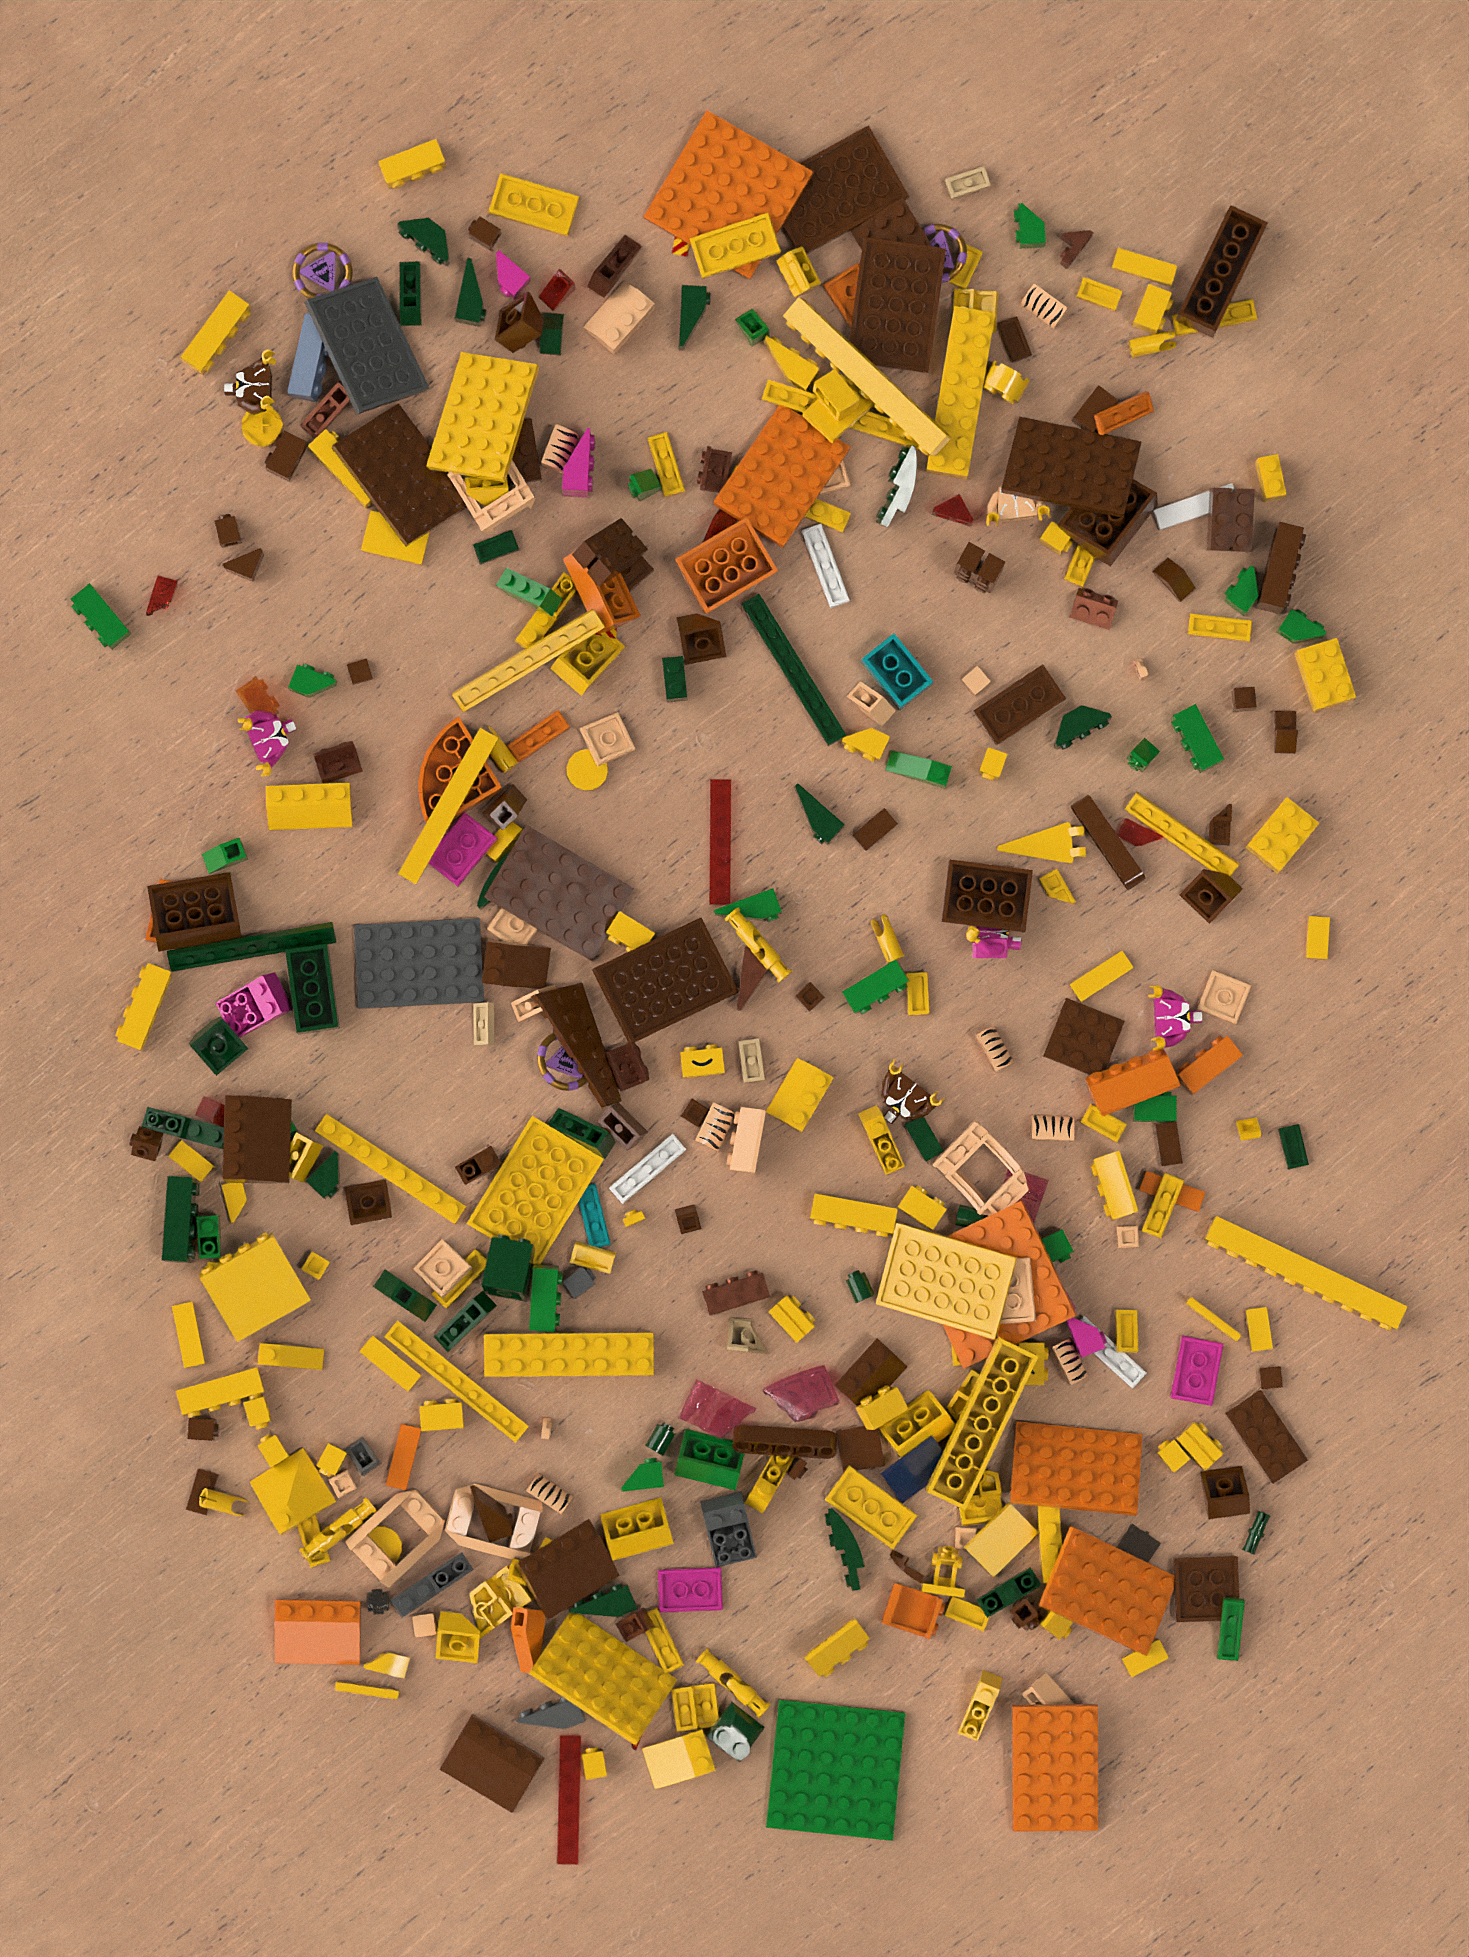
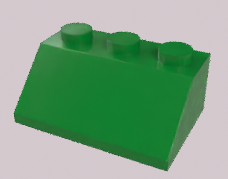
M685 1429L674 1475L736 1491L745 1453H738L733 1449V1440Z

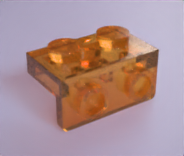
M254 676L253 680L235 690L250 714L256 710L279 714L277 708L280 705L274 696L269 697L266 693V690L269 688L263 678L258 680Z

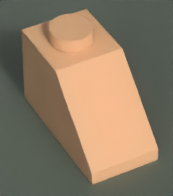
M861 681L847 695V698L881 726L896 712L883 696Z
M555 985L538 989L511 1002L518 1022L542 1014V1008L538 1002L533 1001L531 996L556 989Z

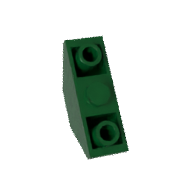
M430 218L399 221L397 226L400 231L398 233L406 240L410 238L416 242L415 246L423 253L427 251L433 255L431 258L437 264L441 265L443 263L446 266L450 264L446 232L442 227Z
M1083 705L1066 713L1061 719L1054 744L1055 749L1061 747L1064 750L1073 745L1072 741L1079 737L1082 740L1090 736V731L1096 727L1100 730L1110 724L1108 721L1112 718L1111 714Z
M387 1270L383 1271L373 1286L424 1322L427 1321L437 1304Z
M1029 1567L994 1587L976 1600L986 1617L989 1618L1042 1585L1032 1568Z

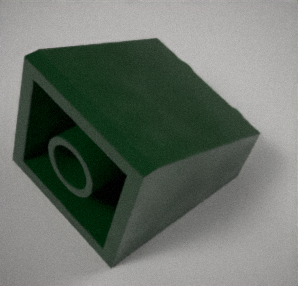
M505 1235L492 1236L481 1284L487 1295L527 1302L535 1247L534 1244H531V1241L527 1239L510 1240V1237Z

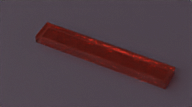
M710 779L709 905H729L731 876V780Z
M560 1735L557 1864L578 1865L581 1736Z

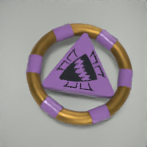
M933 224L924 227L923 231L926 235L939 232L930 242L932 246L946 248L944 268L952 270L942 275L941 283L953 279L960 273L966 262L967 246L964 238L955 228L948 225ZM944 232L956 240L960 252L955 267Z
M315 243L307 246L298 254L293 264L292 277L296 288L303 296L310 299L323 294H315L309 291L301 280L300 274L331 292L335 291V254L339 256L345 267V278L338 289L350 286L353 268L348 255L341 248L330 243ZM315 251H331V253L300 270L301 265L309 254Z
M553 1032L539 1046L537 1053L539 1071L547 1083L554 1088L563 1091L576 1090L586 1084L587 1079L584 1074L580 1075L577 1070V1063L573 1057L570 1058L563 1046L545 1063L547 1047L553 1041L558 1040ZM546 1067L578 1078V1080L569 1083L560 1082L552 1076Z

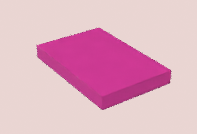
M464 812L440 842L429 865L459 887L498 838Z
M1181 1336L1170 1398L1209 1406L1213 1405L1223 1343Z
M721 1567L658 1570L659 1613L723 1610Z

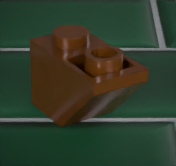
M512 784L483 814L496 828L503 830L518 816L527 798Z
M489 1146L455 1166V1169L464 1184L467 1185L502 1166V1163L492 1146Z

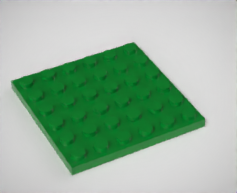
M779 1700L766 1828L893 1841L906 1713Z

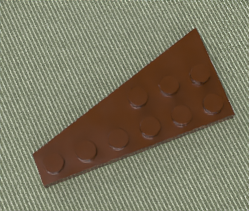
M583 983L532 995L533 1001L538 1002L543 1011L541 1013L545 1019L548 1018L551 1022L553 1032L570 1058L573 1057L577 1063V1070L580 1075L584 1074L589 1082L588 1087L601 1108L622 1102Z

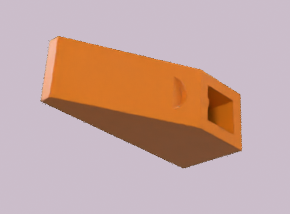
M513 1607L511 1631L521 1672L529 1673L541 1656L546 1616L542 1610Z

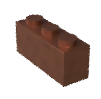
M758 1270L746 1273L747 1278L738 1280L736 1276L726 1279V1284L718 1286V1283L705 1286L706 1290L702 1292L709 1315L711 1316L770 1298L764 1274H759Z

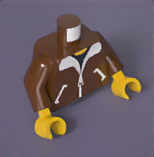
M268 349L263 352L262 358L242 369V371L237 372L236 383L224 384L225 396H236L238 406L252 415L265 411L272 412L274 409L272 407V403H275V400L272 399V372L268 365H274L276 359L272 357L275 355V352Z
M896 1059L892 1060L882 1082L881 1095L885 1099L883 1103L890 1107L883 1115L886 1121L893 1124L899 1115L905 1120L908 1118L916 1120L927 1116L936 1106L944 1102L945 1097L942 1100L936 1098V1094L939 1091L930 1095L901 1072L904 1066L903 1063L897 1068L894 1066Z

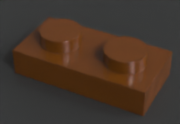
M202 1469L197 1470L186 1510L203 1515L208 1514L209 1509L201 1507L199 1504L200 1497H203L200 1495L205 1488L215 1490L219 1474Z

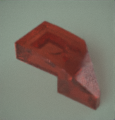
M157 576L146 616H151L153 612L162 608H169V603L172 602L178 585L177 580Z
M1125 818L1117 834L1121 840L1135 847L1163 838L1162 835L1128 818Z

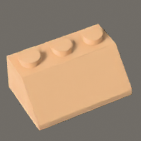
M623 281L583 326V329L615 355L655 310V303L640 290Z
M741 1107L740 1112L736 1111L734 1124H738L737 1132H732L730 1144L734 1145L733 1153H728L726 1164L730 1166V1171L755 1175L766 1110Z

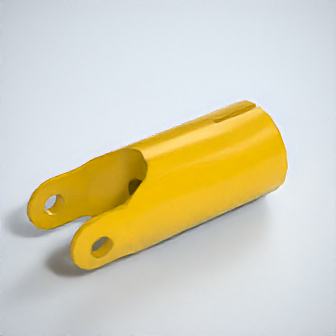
M1167 331L1128 340L1132 358L1175 348L1177 346L1176 342L1164 341L1174 338L1176 333L1174 331Z
M488 726L493 735L499 738L490 756L504 774L514 768L518 761L496 731Z
M882 914L881 919L884 924V932L876 919L871 920V925L886 962L889 964L895 959L899 960L905 956L888 916Z
M207 1488L202 1491L200 1496L203 1497L199 1499L201 1507L239 1517H244V1515L234 1513L231 1510L233 1502L240 1500L249 1503L243 1498Z

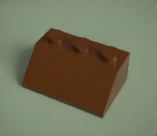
M876 1338L834 1386L856 1406H859L862 1399L877 1395V1391L884 1386L889 1385L890 1387L908 1366Z

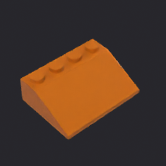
M747 517L675 559L704 614L709 613L778 572Z
M276 1599L274 1620L275 1663L360 1665L362 1601Z

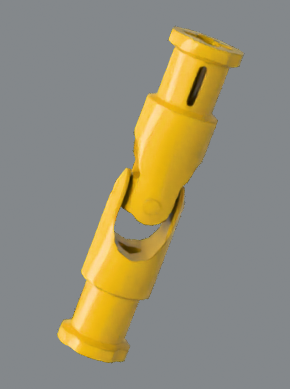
M739 907L725 918V921H729L736 929V934L750 948L767 970L770 969L777 977L778 983L792 973V970L786 967L781 961V956L761 935L752 922L747 921L740 913Z
M365 1497L362 1503L354 1509L351 1508L331 1525L313 1537L312 1542L304 1548H300L299 1552L309 1564L312 1563V1560L320 1553H325L359 1527L370 1514H375L377 1512L376 1509Z
M707 1647L695 1662L697 1664L701 1663L716 1681L728 1691H733L736 1698L744 1706L748 1705L757 1713L756 1716L759 1718L771 1703H766L757 1695V1691L752 1686L742 1682L741 1677L724 1661L718 1660L709 1652L710 1649ZM725 1672L733 1675L727 1684L722 1679V1674Z

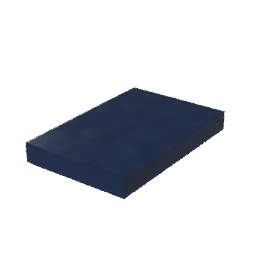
M931 1435L881 1473L902 1503L928 1485L943 1450Z

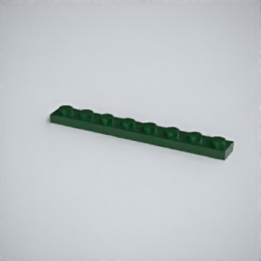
M757 594L742 603L743 609L828 747L844 738L846 733L761 595Z
M333 922L169 950L167 951V957L171 972L282 953L286 949L337 943Z

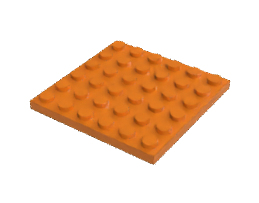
M706 110L645 213L644 219L691 245L690 238L769 213L777 236L814 172ZM762 260L732 270L751 280Z
M1023 1200L947 1236L1014 1257H1029L1031 1259L1036 1321L1000 1324L997 1337L1017 1344L1077 1316ZM943 1324L963 1369L988 1358L996 1339L994 1340Z

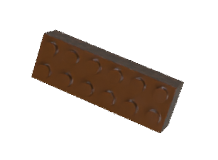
M1230 205L1177 315V322L1214 338L1268 222Z

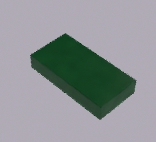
M512 530L473 544L480 565L519 551Z
M924 1117L913 1120L905 1125L925 1162L944 1152Z
M1299 1124L1279 1128L1278 1132L1287 1169L1309 1165Z

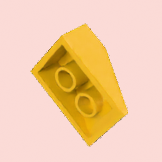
M593 634L563 652L550 669L582 696L626 646L618 639Z
M703 1728L642 1748L655 1789L716 1771Z

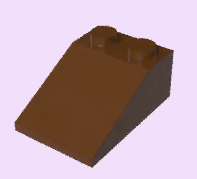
M489 939L486 947L482 983L534 989L545 988L551 948Z

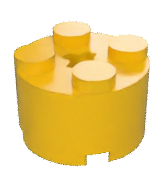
M994 360L984 378L983 388L993 395H996L997 392L1000 393L1004 401L1014 405L1015 402L1018 403L1030 379L1026 377L1023 380L1022 374L1002 363L998 367V362Z

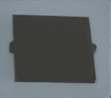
M1131 1524L1116 1548L1148 1563L1161 1543L1148 1535V1531L1144 1532L1134 1524Z

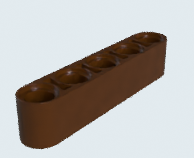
M1086 795L1071 806L1072 811L1125 888L1129 891L1146 879L1144 873L1093 799Z
M738 1425L733 1431V1449L738 1453L830 1459L836 1455L837 1435L828 1430Z

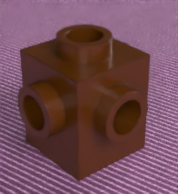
M139 1126L137 1133H133L129 1145L132 1146L131 1155L155 1162L161 1149L164 1133Z
M1027 1598L1021 1599L1010 1610V1613L1013 1615L1011 1620L1018 1629L1022 1627L1026 1631L1029 1629L1033 1630L1040 1625V1620L1043 1619L1040 1614L1042 1609L1035 1601L1031 1603ZM1031 1613V1615L1026 1619V1614Z

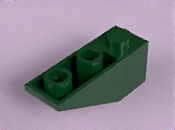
M620 1583L611 1587L612 1592L604 1595L603 1591L592 1595L591 1601L584 1603L582 1599L572 1605L573 1608L569 1609V1612L573 1614L620 1617L638 1608L629 1586H623Z

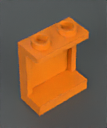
M894 1582L881 1623L930 1639L931 1635H936L939 1624L935 1622L938 1615L942 1616L945 1604L942 1603L943 1599Z

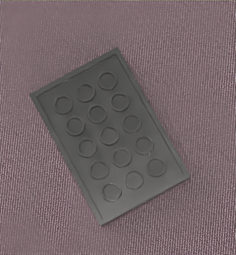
M377 277L307 299L304 302L357 415L429 389Z
M480 918L354 925L358 1009L484 1002Z

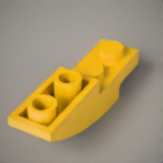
M563 573L552 587V590L563 599L553 616L537 610L515 639V642L526 649L546 637L577 592L572 578L566 573Z

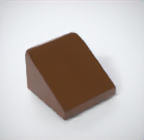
M694 1204L675 1209L681 1234L701 1229Z

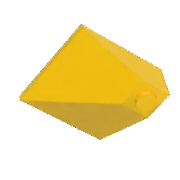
M304 1448L250 1481L266 1513L282 1536L337 1502Z

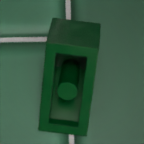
M336 1151L306 1180L324 1199L327 1197L331 1199L339 1191L337 1187L340 1185V1159Z

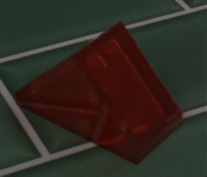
M559 269L541 292L539 298L554 311L575 290V283Z
M960 494L937 505L932 511L933 516L972 527L974 519Z
M203 1096L195 1115L224 1128L225 1105Z

